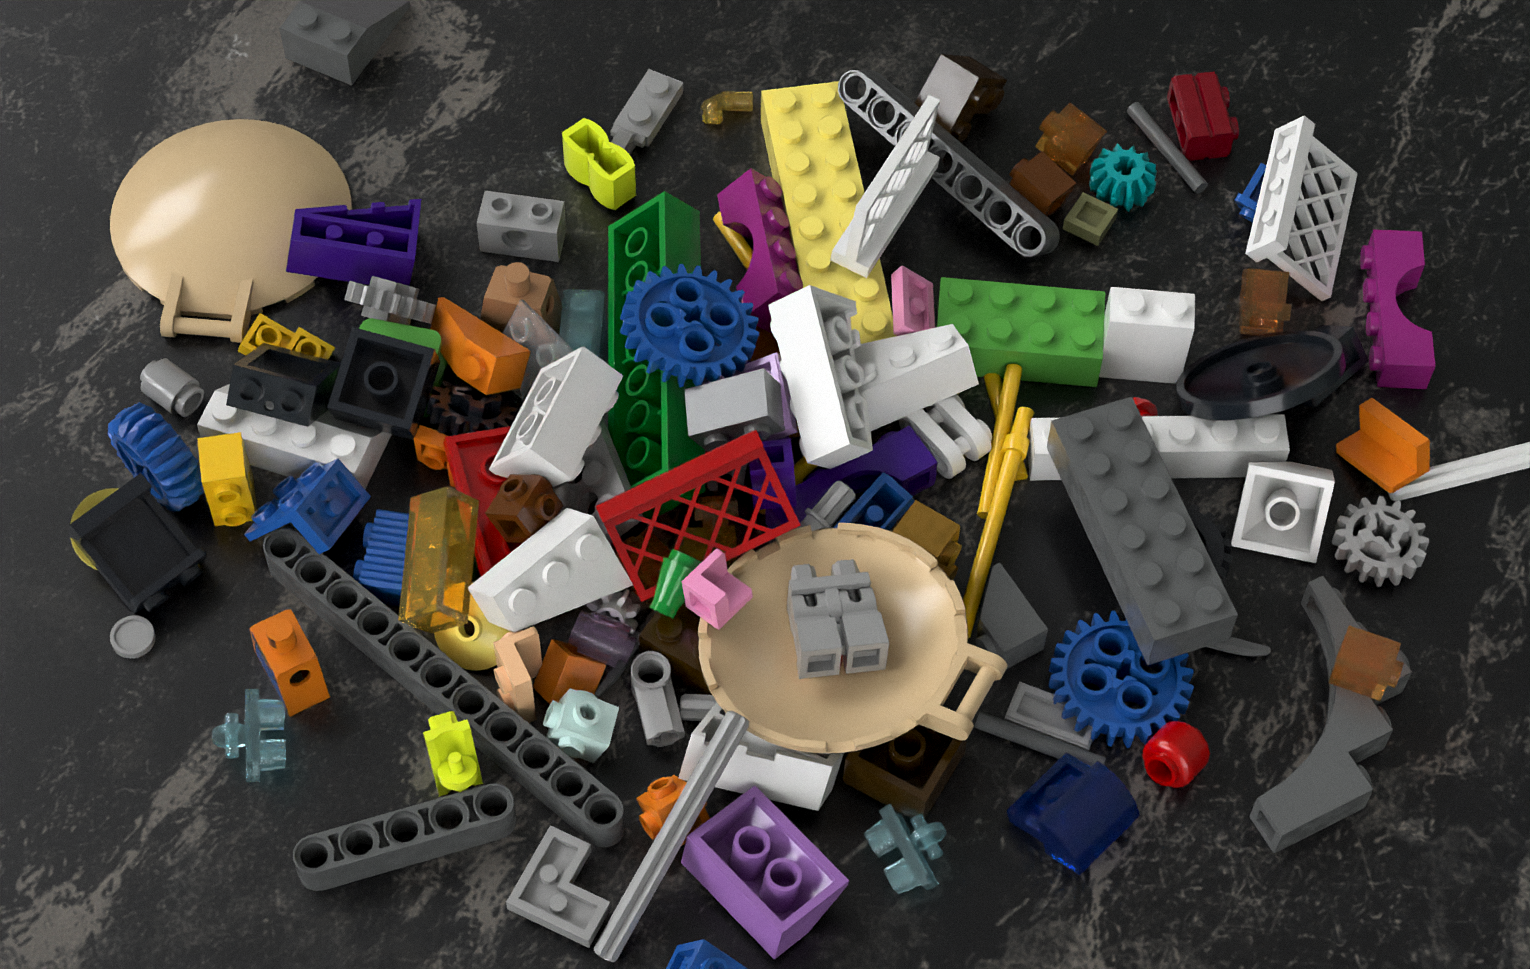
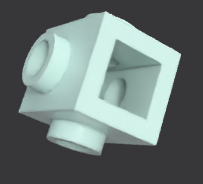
M569 688L558 702L553 700L546 711L543 725L548 727L546 738L570 758H581L594 763L610 745L619 707L597 699L594 694L588 691H576Z

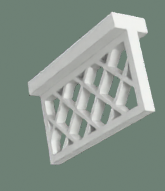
M931 95L927 97L856 205L854 217L833 248L830 261L865 278L868 277L938 168L940 157L928 152L940 99Z
M1304 115L1274 131L1245 254L1255 262L1268 258L1319 300L1324 301L1331 298L1357 172L1313 137L1315 124ZM1309 152L1312 154L1316 168H1311L1308 160ZM1331 170L1342 179L1340 190L1336 186ZM1319 173L1326 194L1321 195L1314 174ZM1302 180L1309 195L1308 199H1304L1301 191ZM1328 199L1334 213L1333 221L1330 219L1324 200ZM1308 204H1312L1319 225L1314 226L1307 207ZM1295 211L1302 226V230H1297L1295 222L1293 220ZM1319 230H1322L1327 243L1326 252H1324L1317 234ZM1302 235L1306 237L1312 253L1311 257H1307L1300 238ZM1288 242L1295 261L1283 252L1287 249ZM1315 261L1320 274V281L1315 278L1310 262Z

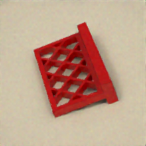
M752 430L595 505L641 602L653 597L657 586L656 584L645 589L641 582L638 570L643 556L663 561L662 556L645 551L654 526L678 534L674 550L679 551L683 537L707 544L708 547L703 561L711 554L713 547L724 550L725 552L723 553H725L726 561L801 526L763 447L764 445L757 430ZM759 458L766 473L760 492L736 484L742 465ZM734 470L731 482L719 478V476ZM713 480L729 486L720 511L696 503L702 484ZM769 481L777 498L765 494ZM695 488L691 500L679 497V495ZM734 488L758 496L750 521L725 513ZM763 498L780 504L788 521L773 529L756 524L755 521ZM671 499L689 505L681 530L656 521L661 505ZM655 507L651 519L640 516V514ZM694 507L718 515L710 540L685 532ZM631 518L649 524L641 549L623 543L615 526ZM723 518L748 526L741 544L730 548L715 542ZM753 528L764 531V533L749 540ZM627 550L639 554L635 566L633 565Z

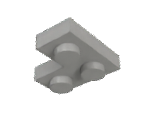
M550 825L506 901L507 909L589 948L611 910L610 901L573 885L591 853V844Z

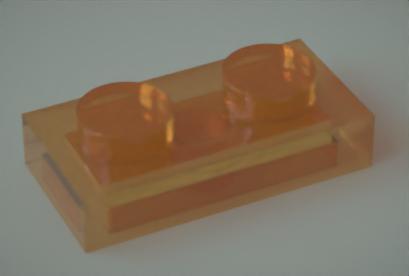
M726 495L697 497L696 503L720 511ZM731 495L725 513L738 517V501L735 495ZM694 507L692 511L694 520H702L704 528H714L718 515ZM723 518L720 527H728L729 519Z

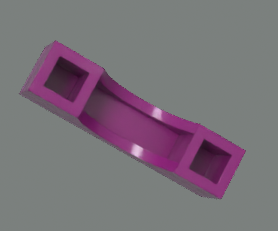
M750 168L718 193L717 197L723 225L753 240V254L750 265L744 277L736 286L737 291L743 290L745 292L743 303H753L754 307L750 316L758 317L757 326L772 333L770 326L772 318L768 305L802 289L803 282L799 277L796 264V251L792 245L788 228L789 220L785 214L781 197L782 189L772 177H766Z
M1373 229L1368 245H1363L1361 248L1360 267L1362 270H1367V278L1363 285L1364 303H1370V312H1368L1366 318V334L1373 337V346H1371L1369 352V369L1376 371L1377 387L1427 389L1436 367L1432 332L1418 327L1409 321L1399 309L1396 301L1398 295L1417 287L1424 269L1425 258L1422 231Z

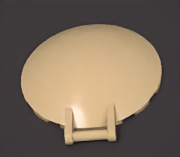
M249 119L221 120L205 123L179 132L153 147L137 161L123 179L116 193L110 216V233L115 253L122 265L123 271L141 291L146 290L151 295L159 298L161 304L164 305L160 321L161 336L176 337L177 334L226 337L230 338L231 342L241 343L248 332L251 315L262 313V307L272 305L284 299L288 303L315 286L314 280L318 277L286 272L295 209L346 205L348 210H352V200L347 180L340 166L329 152L310 137L289 127L267 121ZM181 315L231 319V321L183 318Z
M838 523V528H825L811 531V526L808 525L793 529L776 537L775 542L762 547L756 552L753 549L747 551L727 571L752 589V599L719 630L701 617L698 626L699 661L703 677L709 691L725 713L734 711L747 718L749 721L747 731L769 743L802 752L843 753L858 751L893 740L918 724L957 740H966L974 727L972 720L995 680H1000L1007 669V663L1002 657L968 643V625L961 594L954 580H950L938 566V560L924 548L901 535L863 524ZM853 559L860 572L869 573L870 587L875 594L877 610L882 615L889 639L886 669L846 674L844 664L842 663L839 675L799 679L796 648L787 612L789 580H791L792 567L794 565L810 564L815 567L817 577L831 576L833 564L837 561ZM965 669L976 673L977 675L958 709L953 711L943 707L962 671Z

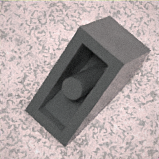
M998 563L992 567L975 643L976 647L1002 657L1006 661L1008 669L1044 650L1048 628L1002 564Z

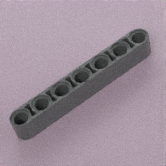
M850 70L845 72L838 82V93L843 102L896 146L920 107L874 70ZM861 79L866 84V92L863 97L858 92V84ZM889 103L893 105L895 115L891 122L886 115V108ZM935 121L928 152L939 156L940 160L938 168L931 178L1021 255L1031 257L1052 252L1057 247L1060 239V233L1055 223ZM947 152L952 156L953 160L951 170L949 171L946 170L943 164V158ZM976 177L982 184V191L979 196H976L972 189V182ZM1005 202L1009 204L1012 211L1008 222L1004 220L1001 214V208ZM1034 227L1041 234V243L1038 247L1033 245L1030 238Z

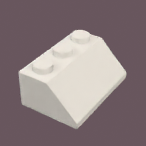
M584 346L543 367L489 470L495 475L507 478L510 474H537L546 478L553 487L566 481L572 482L584 467L585 462L582 460L586 449L597 440L601 433L602 427L599 423L603 415L614 406L619 397V393L616 390L623 375Z

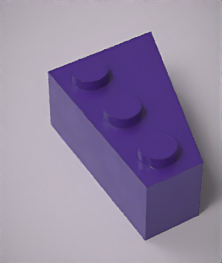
M421 199L409 200L408 205L385 207L384 202L371 203V208L348 210L346 205L295 209L286 272L347 282L353 281L370 285L371 277L375 276L409 286L416 255Z

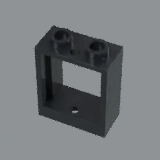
M263 343L233 365L226 405L309 427L328 410V403L341 363ZM266 401H271L274 404V409H268Z

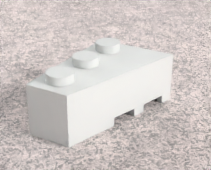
M953 324L863 343L860 347L854 349L855 361L864 369L865 383H862L858 389L859 395L868 404L871 431L979 384L969 346Z
M566 508L471 584L468 590L489 623L512 632H517L633 586L594 516Z
M717 702L692 732L678 779L689 780L726 713ZM746 730L715 787L744 794L753 786H756L769 800L818 811L833 789L844 752L811 753L792 750L769 743Z

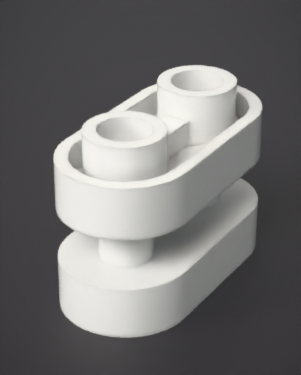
M957 394L925 407L927 412L920 409L899 419L901 430L909 425L937 460V471L947 479L953 478L966 468V461L963 455L972 461H977L992 449V433L982 420H976L965 409L963 401Z

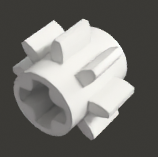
M628 589L623 592H615L587 604V607L593 612L588 614L584 623L585 625L593 626L597 633V640H600L602 637L613 638L617 644L623 637L624 630L631 634L635 632L638 622L633 617L638 614L641 606L640 604L632 603L628 597Z

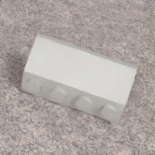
M230 384L214 391L197 423L201 438L241 432L249 463L252 466L287 477L293 476L297 479L313 464L319 462L323 466L339 458L364 489H366L392 435L337 420L329 409L309 427L227 406L226 402ZM266 401V407L270 410L274 409V404L271 401Z

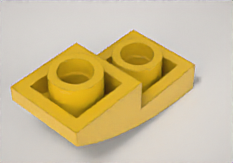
M259 313L240 343L238 352L248 355L261 344L267 343L328 360L335 347L300 327L294 333Z

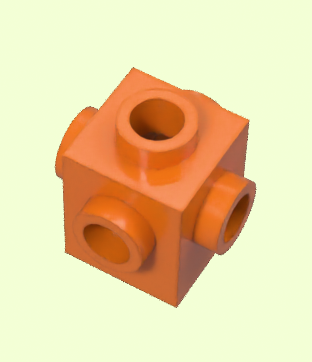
M675 775L655 780L648 786L647 792L636 798L643 812L639 815V821L651 839H655L687 783L682 779H678L679 777ZM707 802L688 835L710 819L705 809Z

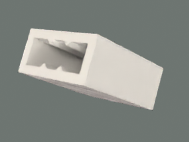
M1111 287L1104 316L1103 360L1099 377L1176 384L1184 370L1194 332L1195 294Z

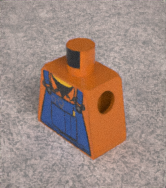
M291 609L284 610L254 624L250 628L255 653L289 717L330 698L317 656ZM301 670L302 676L305 679L298 683H291L290 678L292 675Z

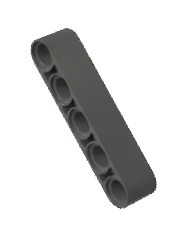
M497 783L487 784L308 835L302 838L293 850V861L302 885L307 889L323 891L503 839L513 832L517 823L514 797L511 791L504 785ZM492 807L505 809L499 816L491 817L485 814ZM451 819L461 822L454 829L440 827L445 821ZM404 832L416 834V837L409 842H399L396 840ZM368 845L372 847L368 853L363 855L351 854L357 846ZM314 858L327 859L318 868L306 867L310 860Z

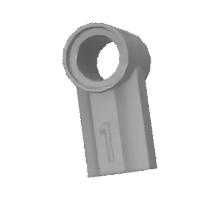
M646 651L639 654L631 665V692L637 702L647 745L657 747L672 745L677 740L684 738L685 732L671 681L670 663L665 656L655 651ZM646 674H655L661 679L655 683H646L640 678Z

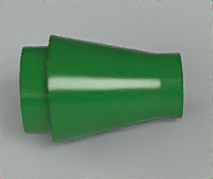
M672 549L668 558L663 557L654 599L650 608L674 619L677 611L685 602L681 581L702 562Z

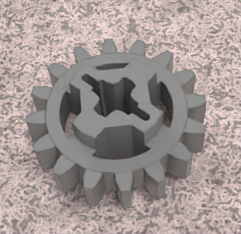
M375 276L371 277L369 286L349 281L344 300L364 305L361 316L410 325L411 319L431 324L436 308L435 304L417 300L418 288Z
M1379 496L1376 505H1371L1366 497L1362 498L1358 508L1349 504L1344 516L1340 515L1334 528L1335 533L1332 538V544L1338 546L1335 558L1336 560L1347 559L1348 562L1344 571L1349 573L1355 569L1361 572L1359 581L1362 583L1368 576L1374 577L1378 587L1382 586L1385 578H1389L1394 585H1399L1402 576L1404 575L1411 579L1417 567H1421L1425 559V550L1429 543V538L1422 536L1426 527L1425 524H1414L1412 522L1416 514L1414 510L1407 511L1406 513L1401 512V501L1397 500L1391 507L1386 505L1384 496ZM1360 525L1361 530H1359L1357 536L1353 537V530ZM1403 546H1407V553L1400 558L1399 553L1402 551Z

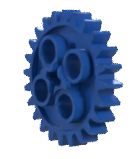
M679 264L675 274L667 266L662 267L659 277L649 271L645 282L637 280L633 292L629 291L627 293L620 320L623 321L620 333L628 336L625 348L637 349L634 357L635 362L649 361L646 371L648 374L660 369L663 371V382H666L673 375L677 377L679 387L684 386L686 379H692L694 385L699 386L702 385L705 378L709 382L720 380L721 376L724 378L732 377L735 370L742 372L747 360H751L759 336V332L755 330L759 319L758 317L750 316L754 307L753 303H741L745 292L743 290L731 292L729 290L732 283L731 279L725 280L721 284L717 282V271L715 270L708 277L702 276L701 267L698 265L695 267L693 274L687 273L683 264Z
M1111 611L1108 622H1104L1100 615L1095 613L1092 618L1091 627L1086 622L1079 620L1075 630L1076 633L1066 630L1062 641L1063 644H1056L1053 655L1055 658L1051 659L1049 672L1053 674L1048 684L1049 688L1057 690L1053 697V704L1067 702L1061 717L1067 719L1076 716L1077 721L1074 728L1076 732L1088 725L1092 726L1090 738L1092 741L1102 733L1106 734L1107 744L1110 747L1114 744L1116 737H1122L1127 748L1131 747L1134 736H1138L1145 745L1150 740L1152 732L1156 734L1163 725L1171 721H1179L1180 714L1186 713L1189 705L1187 699H1190L1194 688L1193 685L1189 684L1194 673L1193 669L1184 667L1189 657L1188 653L1147 665L1127 620L1120 621L1116 611ZM1101 649H1111L1114 652H1116L1117 655H1106L1101 651ZM1141 667H1152L1158 673H1147ZM1092 683L1101 690L1092 691L1084 687L1083 684ZM1124 702H1135L1140 705L1141 709H1131Z

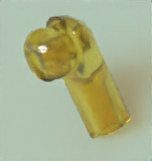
M723 91L704 100L700 110H703L702 121L705 124H720L723 121V111L753 112V92Z

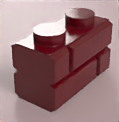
M1215 71L1197 73L1195 76L1192 74L1176 75L1171 78L1167 101L1183 155L1189 161L1203 160L1205 157H1209V159L1227 157L1231 152L1233 140H1237L1239 136L1238 121L1235 116L1230 117L1227 110L1230 105L1228 88L1220 86Z

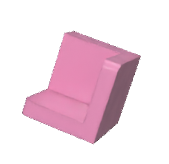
M715 549L681 581L686 607L718 630L753 597L752 589L727 571L725 553L719 549Z

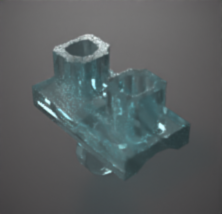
M245 689V725L239 723L238 714L228 713L225 715V724L215 727L212 731L213 744L225 748V757L228 759L238 758L239 748L245 746L246 782H260V771L284 769L286 762L285 739L260 740V730H284V701L259 699V689Z
M891 804L880 809L879 812L883 819L868 829L864 835L879 858L897 847L900 849L904 858L883 869L892 888L900 894L918 885L923 886L927 891L937 886L939 883L921 851L926 850L931 860L942 856L943 852L938 842L946 835L943 824L940 822L927 824L923 815L919 814L910 820L915 829V832L911 833L903 816L900 813H896Z

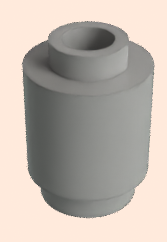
M167 358L150 362L140 375V380L142 381L141 392L173 415L180 414L182 417H187L199 407L203 400L204 390L199 387V382Z

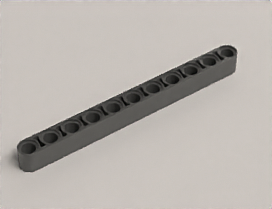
M278 528L271 531L265 537L263 542L264 554L270 574L275 580L437 715L453 711L458 722L467 719L471 728L474 746L586 840L597 847L604 848L614 846L621 840L625 831L624 808L622 801L617 795L323 553L318 554L298 532L291 528ZM283 553H293L292 555L285 558L278 557ZM313 578H324L317 583H308ZM345 603H354L352 607L347 609L338 608ZM374 629H386L378 635L369 634ZM408 654L417 655V657L411 661L400 660L403 656ZM440 680L449 682V684L441 688L431 686ZM473 706L482 709L472 715L463 713L464 710ZM503 733L514 735L511 740L505 742L495 739ZM535 760L547 762V765L543 768L532 769L528 767V764ZM569 787L581 790L580 793L571 797L560 794L562 790ZM600 815H610L614 818L612 822L605 825L597 824L593 821Z

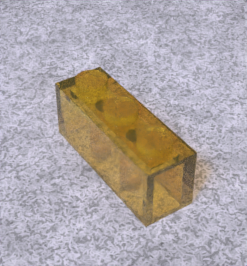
M449 486L411 497L398 621L430 634L468 624L470 591L468 587L472 582L479 500Z

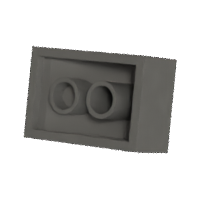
M301 0L279 28L285 58L353 85L409 9L410 1Z

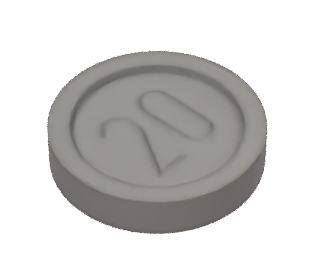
M141 616L122 618L113 626L110 632V642L114 651L124 658H138L145 655L152 649L156 639L152 624Z

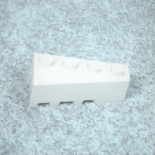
M809 285L769 304L772 318L770 324L771 331L778 343L781 355L780 368L787 379L791 395L790 409L797 420L801 436L799 445L807 463L832 469L873 451L868 404L859 395L858 389L862 383H865L864 369L857 364L854 349L861 346L860 334L858 330H852L850 317L857 314L856 301Z

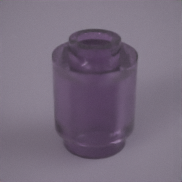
M581 611L572 629L568 644L577 647L576 652L616 668L619 660L628 662L637 638L630 636L632 630L630 625L596 611H593L592 614Z

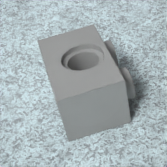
M485 191L477 219L480 251L559 262L566 234L564 201Z

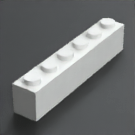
M1271 414L1228 421L1206 420L1194 416H1141L1171 478L1246 477L1249 462H1286L1290 451L1285 414ZM1058 418L1031 419L1028 435L1030 445L1027 452L1030 481L1061 480L1047 450L1051 420Z

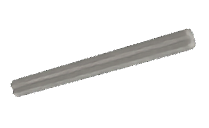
M728 711L725 714L596 942L594 951L601 958L610 962H615L618 959L748 729L749 721L747 718L734 711Z

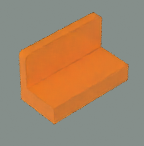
M1370 398L1359 405L1360 430L1336 444L1337 454L1388 493L1396 492L1430 471V440L1374 398Z

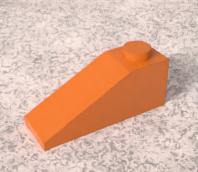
M445 297L438 298L430 329L440 334L442 339L440 352L456 376L485 395L521 388L531 351Z

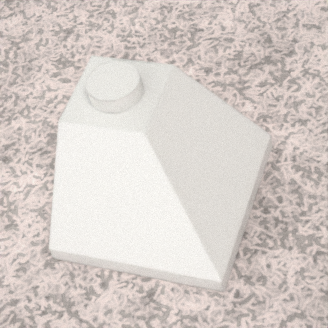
M1249 462L1232 536V546L1316 563L1335 483L1333 471L1295 462Z

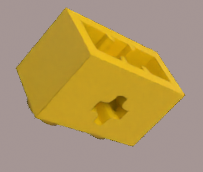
M241 432L197 438L201 482L214 525L239 526L247 521H253L251 516L257 510L254 479Z

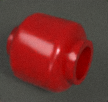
M1171 721L1163 725L1145 744L1142 753L1145 769L1149 777L1162 786L1173 788L1188 785L1205 767L1210 756L1208 743L1202 733L1194 726L1180 721Z

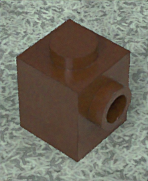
M1043 151L1030 161L1023 158L1009 173V176L1012 178L1010 185L1047 217H1050L1063 207L1076 185V182Z

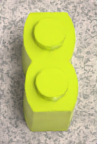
M583 118L562 132L564 164L568 173L578 182L588 185L592 195L600 204L609 209L616 210L636 196L635 164L632 157L619 145L609 142L607 134L598 124Z

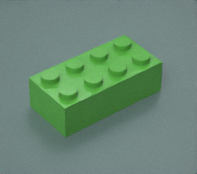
M941 277L936 327L954 325L969 346L977 377H984L988 373H996L1001 379H1004L1006 365L1017 364L1022 367V381L1097 387L1103 360L1105 292Z

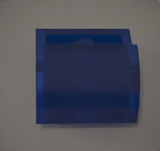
M1067 752L1007 809L1011 823L1043 842L1047 855L1079 875L1140 816L1137 804L1130 791L1111 770L1098 761L1090 767Z

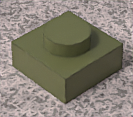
M1083 192L1064 219L1063 229L1098 246L1116 220L1118 209Z

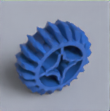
M140 402L125 408L115 415L116 418L108 423V436L111 439V445L117 451V456L121 458L125 468L130 471L133 478L142 473L152 485L151 494L167 510L173 512L180 511L199 499L198 497L204 493L198 460L193 456L190 447L184 443L181 435L175 432L171 424H168L162 415L156 413L152 407Z

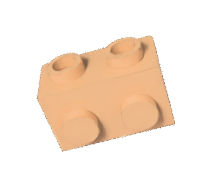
M530 627L517 632L510 631L500 640L493 642L497 663L494 674L500 689H497L498 698L528 723L536 720L532 678L537 677L542 666L539 634L535 627Z

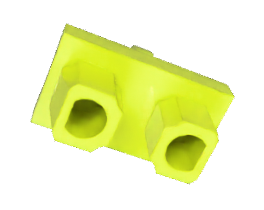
M453 711L430 717L428 719L430 730L423 732L439 797L448 794L451 790L462 792L466 791L471 785L483 784L468 720L458 722Z

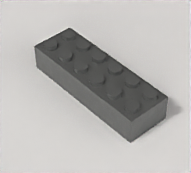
M1128 397L1051 420L1047 450L1147 665L1229 640L1238 614L1133 398Z

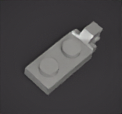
M648 69L613 123L610 131L611 136H613L611 143L619 145L630 155L636 146L641 148L644 146L649 147L683 94V82Z

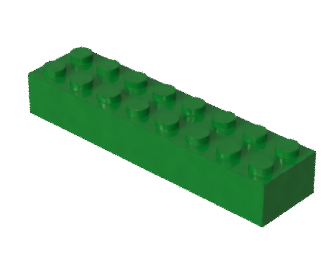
M665 191L608 226V365L623 375L616 390L619 393V397L614 406L608 411V431L631 488L705 453V450L688 436L685 389L695 387L693 380L686 379L684 386L679 387L677 377L673 375L666 382H663V371L660 369L648 374L646 371L649 361L635 362L634 357L637 349H626L625 343L628 336L620 333L623 324L620 316L627 293L629 291L633 292L637 280L645 282L649 271L659 277L663 266H667L673 274L677 273L679 264H683L687 273L693 274L697 265L701 267L700 211ZM705 483L702 484L698 495L705 492ZM695 488L679 495V497L690 500ZM673 499L663 503L658 516L683 503ZM655 507L642 513L643 517L651 519Z

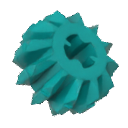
M1118 143L1113 148V151L1103 148L1098 159H1094L1090 167V191L1097 193L1096 197L1098 200L1108 201L1115 208L1117 205L1123 206L1127 212L1130 211L1133 204L1143 207L1147 198L1151 197L1155 191L1156 164L1149 162L1148 152L1137 154L1134 145L1128 150H1123Z

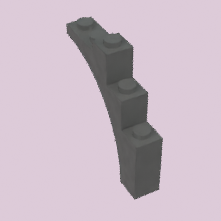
M1324 576L1308 583L1301 605L1317 631L1327 662L1330 693L1326 724L1321 738L1308 758L1285 781L1259 796L1249 816L1274 854L1365 808L1374 789L1366 769L1356 763L1383 750L1393 731L1389 716L1382 707L1376 705L1402 693L1412 673L1405 654L1401 650L1395 649L1387 637L1374 644L1371 643L1366 627L1361 622L1355 621L1346 608L1344 597L1340 591L1334 587L1332 588Z

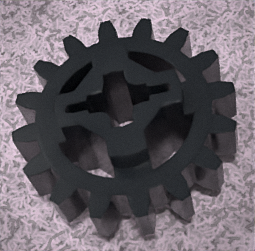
M456 378L454 385L444 380L441 383V388L436 386L432 388L426 414L430 415V424H439V433L451 432L453 435L512 426L520 409L516 408V399H507V391L485 395L470 384L465 383L462 379Z

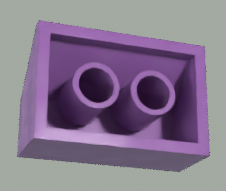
M753 786L687 835L681 861L689 872L773 959H776L804 937L849 883V880L756 786Z

